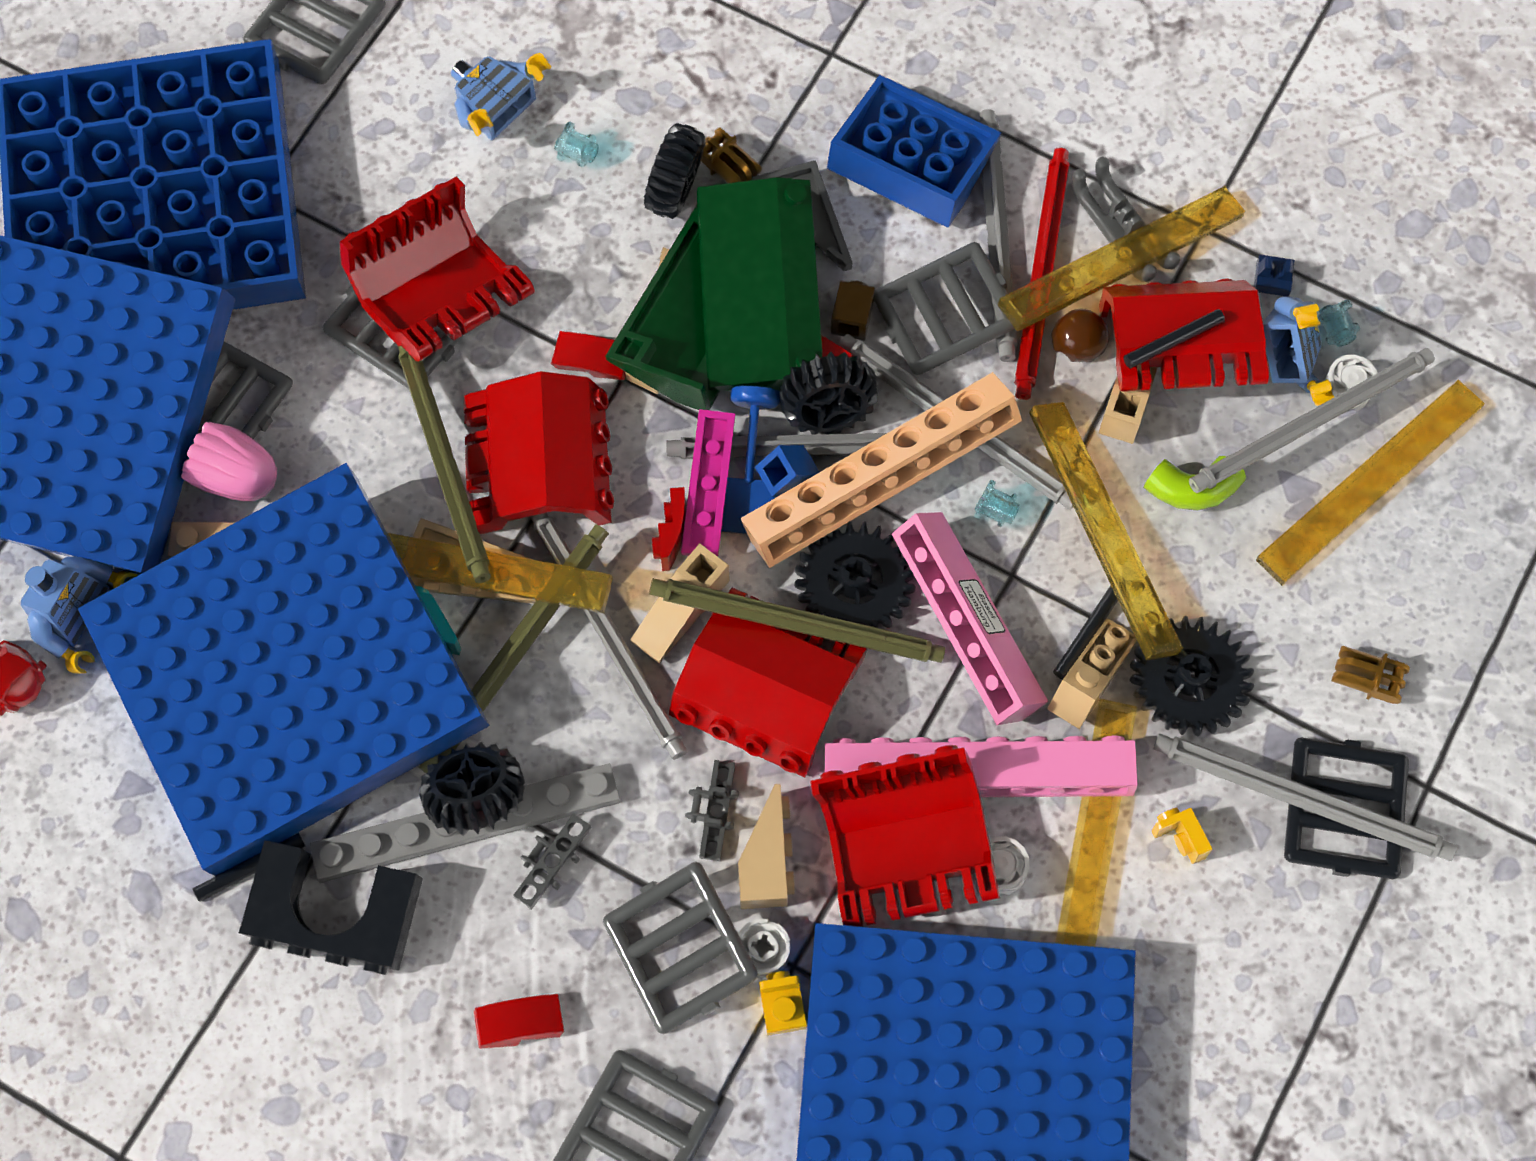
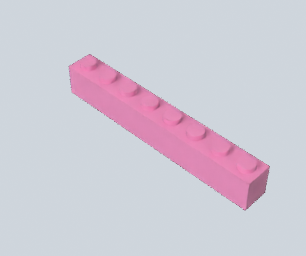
M1033 736L1026 738L1025 741L1009 742V739L1006 737H990L986 739V742H971L966 737H953L948 739V742H932L930 738L917 737L910 739L909 742L894 743V740L890 738H875L871 740V743H856L851 738H838L833 740V743H825V772L841 770L843 773L857 771L860 765L869 762H880L881 765L897 762L896 759L899 756L915 753L919 754L920 757L935 754V749L942 746L956 745L958 748L964 747L970 757L980 797L1134 796L1138 786L1135 740L1125 741V738L1122 736H1106L1102 738V741H1086V738L1082 736H1069L1064 738L1063 741H1048L1046 737Z

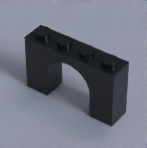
M264 840L239 930L240 934L251 937L249 945L272 950L274 943L288 946V954L310 958L312 951L326 954L325 962L348 967L350 960L364 963V971L386 975L388 968L399 971L423 880L422 877L416 873L378 865L368 905L361 919L345 932L335 935H320L313 932L306 925L299 907L300 892L311 854L302 848Z

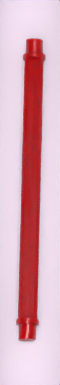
M1065 148L1054 149L1053 159L1050 160L1014 381L1016 385L1015 397L1020 400H1029L1032 388L1036 385L1070 166L1068 162L1069 151Z

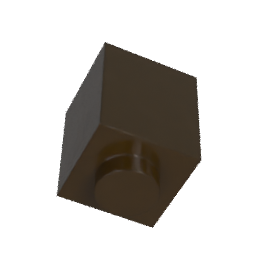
M840 280L831 318V334L843 337L849 334L855 339L866 340L874 304L875 287L868 286L861 281L846 282Z

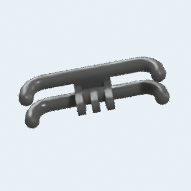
M1099 157L1095 164V173L1099 185L1112 202L1109 214H1105L1091 195L1086 184V173L1082 169L1075 170L1072 175V186L1075 195L1134 277L1141 282H1151L1157 274L1156 267L1150 264L1144 266L1127 243L1138 238L1157 264L1164 269L1172 270L1176 268L1180 262V255L1177 252H1170L1168 254L1113 181L1109 171V160L1106 157Z

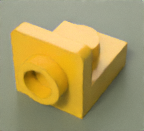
M1176 807L1157 817L1159 822L1154 825L1151 831L1154 838L1175 830L1177 833L1174 835L1175 843L1183 856L1188 855L1192 864L1206 859L1213 850L1192 808L1180 812Z
M789 971L774 972L766 975L767 980L759 982L767 1036L807 1029L799 975L790 976Z

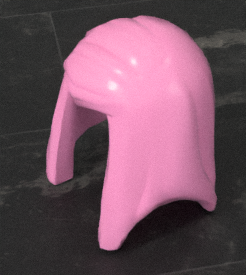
M205 422L201 428L202 433L196 434L194 444L189 447L187 452L189 459L184 461L181 478L202 491L232 500L256 501L266 497L275 486L277 479V467L273 457L258 442L239 429L223 424Z

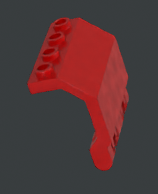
M457 176L445 183L436 185L424 195L407 201L395 211L378 217L373 223L359 231L349 233L340 241L341 265L362 308L397 346H402L417 362L431 355L433 351L435 352L443 348V342L437 332L434 331V327L438 326L454 341L461 337V335H465L487 322L491 317L493 318L500 314V308L497 301L492 297V293H495L505 304L511 307L535 292L530 279L516 265H506L477 235L465 209V184Z
M1221 279L1215 282L1189 280L1174 284L1152 282L1146 285L1132 286L1115 284L1103 288L1099 304L1101 318L1107 317L1109 309H1111L1116 341V370L1120 392L1137 391L1138 381L1140 390H1150L1152 384L1150 368L1160 367L1164 389H1173L1175 384L1177 389L1210 387L1211 381L1213 387H1223L1225 380L1223 364H1233L1234 377L1238 386L1246 385L1247 381L1250 385L1268 384L1269 369L1266 357V338L1258 291L1246 280L1233 281L1231 279ZM1216 309H1220L1224 314L1225 322L1131 369L1126 366L1124 355Z
M540 371L490 384L484 390L469 393L463 397L464 414H466L464 415L465 426L472 428L487 426L485 430L465 436L466 479L468 480L466 481V490L474 494L489 492V496L469 501L476 521V527L480 534L502 530L508 521L551 511L583 514L599 526L612 523L611 509L614 507V498L609 484L612 464L608 457L607 442L610 441V430L606 423L605 412L609 403L603 388H600L589 377Z
M733 587L728 592L743 597L748 595ZM750 596L751 599L759 600L756 597ZM713 613L691 649L673 691L668 715L676 718L683 724L691 725L711 734L718 740L735 745L750 755L761 757L780 766L787 772H793L805 778L812 766L818 743L827 722L849 681L854 678L861 666L868 648L850 645L844 656L841 657L846 649V643L836 641L830 652L819 647L823 644L825 638L812 636L809 640L811 635Z
M956 745L942 746L935 749V754L921 757L915 753L899 756L896 759L897 762L881 765L880 762H869L860 765L857 771L843 773L841 770L822 773L820 779L810 781L812 795L821 805L829 831L838 882L837 896L843 925L863 927L859 897L866 925L876 924L877 915L872 895L883 892L886 895V907L891 920L901 919L897 889L899 890L905 918L937 912L940 909L935 881L938 884L943 909L953 908V895L948 879L959 876L963 878L964 895L969 905L978 903L973 873H976L982 902L1000 898L982 801L970 757L964 747L958 748Z

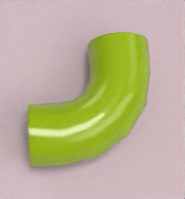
M1218 456L1211 465L1226 458V456ZM1164 459L1149 476L1143 488L1157 499L1175 508L1199 511L1218 506L1234 494L1246 480V474L1242 469L1217 483L1214 488H1206L1199 493H1195L1189 485V479L1197 474L1186 473L1167 459Z

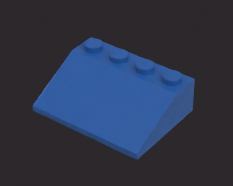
M879 75L832 139L827 169L949 228L970 195L1000 139L1001 132Z

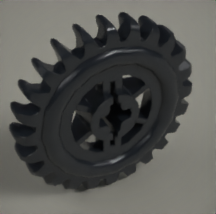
M850 521L847 523L845 533L836 529L832 532L831 538L826 535L819 539L821 545L816 543L810 544L808 549L812 555L801 552L799 558L806 566L797 565L795 573L804 579H797L794 586L799 590L805 591L798 595L799 602L810 603L805 611L879 628L878 624L880 623L886 628H891L892 620L890 616L901 619L903 617V610L898 606L909 607L912 601L910 597L905 595L912 594L916 590L915 584L907 583L913 580L915 576L912 570H905L909 565L905 558H900L902 552L898 546L892 548L894 542L892 533L882 540L880 539L881 526H877L872 534H868L867 523L864 521L859 532H855ZM845 558H848V559H846V560L843 561L842 566L836 564V563H838L839 561H841V560H843V559H845ZM879 570L881 573L882 583L872 579L873 572ZM855 574H860V575H861V576H858L855 581L849 579V578H853V577L855 576ZM828 578L838 581V586L833 591L829 588ZM842 593L848 598L855 599V605L843 602L837 596ZM867 594L875 597L866 603L860 604V598Z
M1184 616L1180 628H1177L1174 620L1170 618L1166 623V632L1161 629L1160 625H1155L1153 628L1155 639L1145 634L1142 638V643L1146 649L1137 646L1134 650L1135 656L1141 661L1132 660L1130 668L1139 674H1133L1129 681L1141 687L1134 691L1133 696L1146 699L1141 706V710L1148 711L1153 709L1155 712L1151 720L1157 722L1164 718V728L1166 730H1170L1174 724H1177L1181 735H1185L1188 727H1191L1193 733L1196 736H1200L1203 726H1205L1210 733L1214 734L1218 728L1216 722L1223 727H1229L1231 719L1228 715L1239 718L1242 715V710L1237 705L1246 706L1250 702V698L1242 694L1251 692L1254 688V683L1243 681L1254 674L1253 668H1242L1249 661L1250 655H1236L1242 646V641L1229 645L1227 642L1231 636V630L1226 631L1221 636L1216 635L1218 622H1214L1208 630H1204L1203 617H1200L1195 626L1191 627L1188 616ZM1179 655L1180 662L1178 666L1166 664L1173 656ZM1211 663L1213 664V666H1214V668H1215L1217 674L1211 673V672H1212V665H1211ZM1188 669L1195 671L1194 675L1195 677H1197V679L1191 677V671H1189ZM1165 680L1173 681L1177 689L1174 693L1169 690ZM1204 688L1216 690L1209 698L1204 700ZM1180 693L1187 696L1195 695L1198 702H1188L1177 696Z

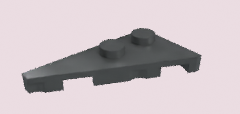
M816 160L752 177V180L775 177L810 180L815 246L843 271L852 269L853 262Z

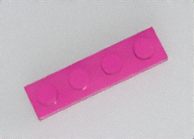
M699 409L681 555L689 556L699 543L717 557L719 555L736 418L735 413Z

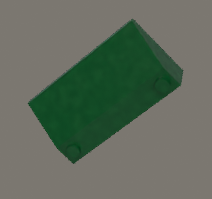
M775 177L698 187L697 207L708 390L731 391L733 387L759 386L780 391V386L783 385V377L791 374V367H801L802 359L807 361L814 360L816 354L819 357H823L810 180Z
M696 205L605 357L610 363L671 400L696 410H710L721 390H708L698 207Z

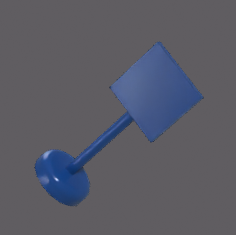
M737 386L731 389V401L736 406L750 409L745 476L744 479L728 477L721 532L747 534L740 518L775 499V497L771 496L763 480L753 479L759 409H773L780 404V391L759 386Z

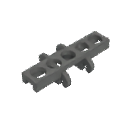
M714 760L709 791L702 790V787L689 790V795L694 797L691 812L685 813V817L690 819L691 823H696L697 821L704 822L699 854L700 859L721 862L725 830L734 829V823L727 821L730 799H736L739 796L737 790H732L735 762L724 763L720 762V760ZM721 768L729 770L726 781H721L717 778L718 770ZM702 798L709 799L706 814L699 813ZM717 804L722 805L725 809L724 815L719 818L713 817L710 813L712 806ZM709 828L720 829L719 835L711 836ZM713 841L717 843L716 854L709 855L706 853L708 842Z
M573 814L552 843L548 842L549 838L547 836L542 838L537 835L535 839L538 844L529 856L522 855L520 857L525 862L523 864L524 867L528 869L531 866L533 869L514 893V898L532 910L550 884L554 889L558 890L561 885L553 878L568 857L576 864L579 862L580 858L574 854V851L591 830V825ZM575 823H579L583 827L578 836L569 834ZM564 838L571 841L569 849L561 845ZM544 848H547V850L545 851V853L542 855V857H541V858L539 859V861L536 863L535 860H536L537 857L540 855V853L542 852V850H543ZM556 854L559 856L560 862L556 867L550 868L545 864V859L548 855ZM538 877L544 883H536L534 879ZM529 886L535 887L536 894L532 899L522 897Z

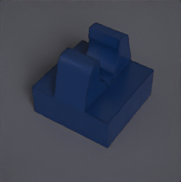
M1259 255L1256 263L1254 288L1257 289L1258 293L1289 297L1292 290L1295 260Z

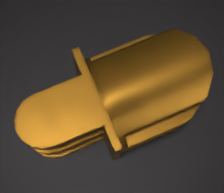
M718 127L712 138L709 136L705 138L701 162L710 169L712 176L717 173L727 183L751 181L752 176H757L761 173L762 167L737 145L735 135L731 137L722 128Z
M1341 646L1339 651L1340 658L1337 659L1335 665L1336 672L1333 673L1331 681L1368 693L1366 698L1368 700L1373 697L1388 703L1399 704L1402 699L1401 695H1399L1400 689L1405 688L1406 684L1403 677L1404 674L1409 673L1410 667L1405 663L1387 658L1388 654L1386 653L1380 658ZM1386 669L1392 671L1393 673L1392 675L1383 673V670ZM1383 684L1389 686L1388 690L1379 688V685Z

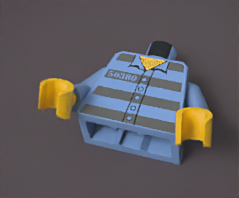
M537 53L531 56L527 62L522 63L505 60L498 61L492 57H484L474 68L464 60L458 61L452 68L451 76L458 81L455 85L457 96L455 109L461 127L474 131L476 136L481 135L482 131L493 141L536 100L532 79L535 78L536 81H541L544 78L542 71L552 67L542 53Z
M1285 296L1278 298L1275 302V308L1263 321L1272 383H1296L1305 392L1311 394L1316 406L1321 405L1334 398V395L1331 391L1330 381L1327 379L1319 382V379L1312 373L1321 348L1319 331L1321 323L1317 317L1319 307L1317 303L1314 304L1311 301L1302 302L1298 297Z
M77 556L65 557L60 563L47 560L44 561L42 566L32 567L25 575V582L29 588L21 599V607L28 615L27 620L32 640L56 658L63 657L69 672L76 674L87 673L79 667L78 659L81 657L82 660L93 663L95 658L92 653L88 651H73L69 648V646L75 647L86 628L78 608L107 593L110 588L106 585L107 581L111 582L113 587L116 588L123 584L127 577L134 578L138 576L137 574L126 571L116 573L112 571V566Z

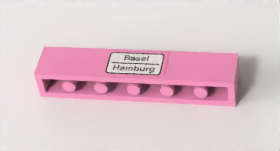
M916 513L892 533L894 540L996 725L1023 721L1048 703V699L943 513Z

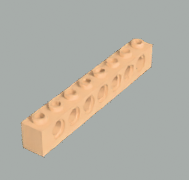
M993 372L740 518L751 543L768 567H773L1020 423L1022 419L1015 396Z

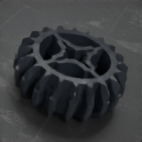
M675 123L669 128L651 167L652 170L644 195L645 209L663 218L674 219L678 216L693 187L698 168L701 164L705 147V135L703 132L690 125Z
M830 352L826 357H819L816 354L815 359L811 361L802 359L801 367H791V374L783 377V385L780 386L779 393L782 412L790 422V425L798 427L800 432L809 430L812 435H816L819 432L829 434L831 431L841 433L843 428H854L857 421H866V414L874 412L873 405L878 402L876 378L868 367L867 362H861L858 356L849 358L846 352L841 353L839 356H834Z
M481 741L476 747H470L466 743L464 749L456 751L451 748V753L448 756L438 755L437 764L427 765L428 772L421 776L422 783L421 787H419V796L424 813L428 815L429 820H432L436 828L443 827L448 834L458 830L462 836L469 830H474L479 835L481 828L489 826L494 830L495 822H507L508 813L518 811V803L524 800L525 779L519 762L516 761L515 757H512L508 749L500 750L496 743L485 747Z

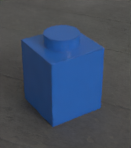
M779 445L755 466L772 497L780 496L820 472L804 445Z

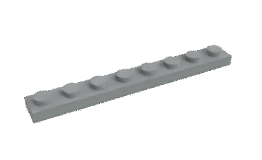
M611 764L593 767L524 786V800L518 803V811L508 813L507 822H495L494 830L489 826L481 828L479 835L474 830H469L464 836L458 830L448 834L445 828H436L432 820H429L428 815L420 813L311 842L310 848L317 880L323 883L375 869L378 865L394 864L566 818L573 814L577 815L621 803Z

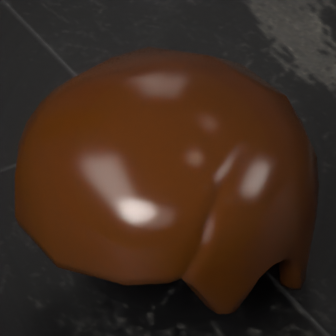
M1082 308L1071 310L1056 322L1051 332L1053 348L1056 352L1064 353L1071 362H1091L1102 355L1108 345V326L1098 314L1091 310Z

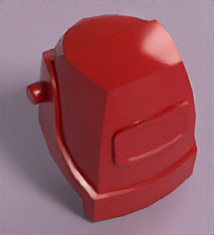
M5 640L0 642V716L5 712L16 713L20 708L26 707L36 700L42 684L46 681L42 671L47 667L42 660L37 662L25 649Z

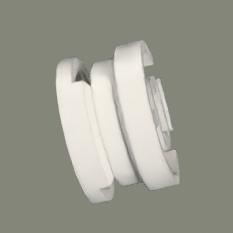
M1354 354L1344 355L1333 362L1323 381L1327 379L1330 381L1331 391L1334 397L1367 380L1371 375H1376L1378 372L1374 365L1366 358ZM1370 399L1366 400L1365 402L1357 405L1352 409H1355V411H1357L1365 407V405L1370 401Z
M1007 836L993 837L989 840L1000 895L1008 896L1016 892L1023 885L1030 868L1029 856L1025 848L1017 840ZM973 873L974 879L978 885L976 873Z
M756 919L747 923L740 930L738 935L757 969V979H766V975L783 971L786 968L790 959V939L786 930L779 923L776 924L768 919Z

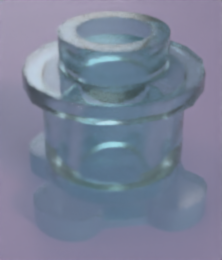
M569 121L565 125L561 136L557 138L554 149L557 151V160L563 162L568 157L577 161L578 166L584 167L587 163H592L595 160L599 145L596 143L595 135H585L575 131V123Z
M1350 300L1327 305L1319 310L1318 320L1321 323L1319 327L1323 326L1327 334L1325 340L1329 345L1336 344L1337 347H1342L1350 344L1357 337L1356 334L1360 330V326L1358 323L1353 322L1348 312V309L1353 306Z
M991 479L975 507L974 518L980 519L984 515L998 522L997 526L1001 528L1005 522L1012 524L1019 511L1020 504L1015 502L1017 494L1013 493L1010 496L996 489V481Z

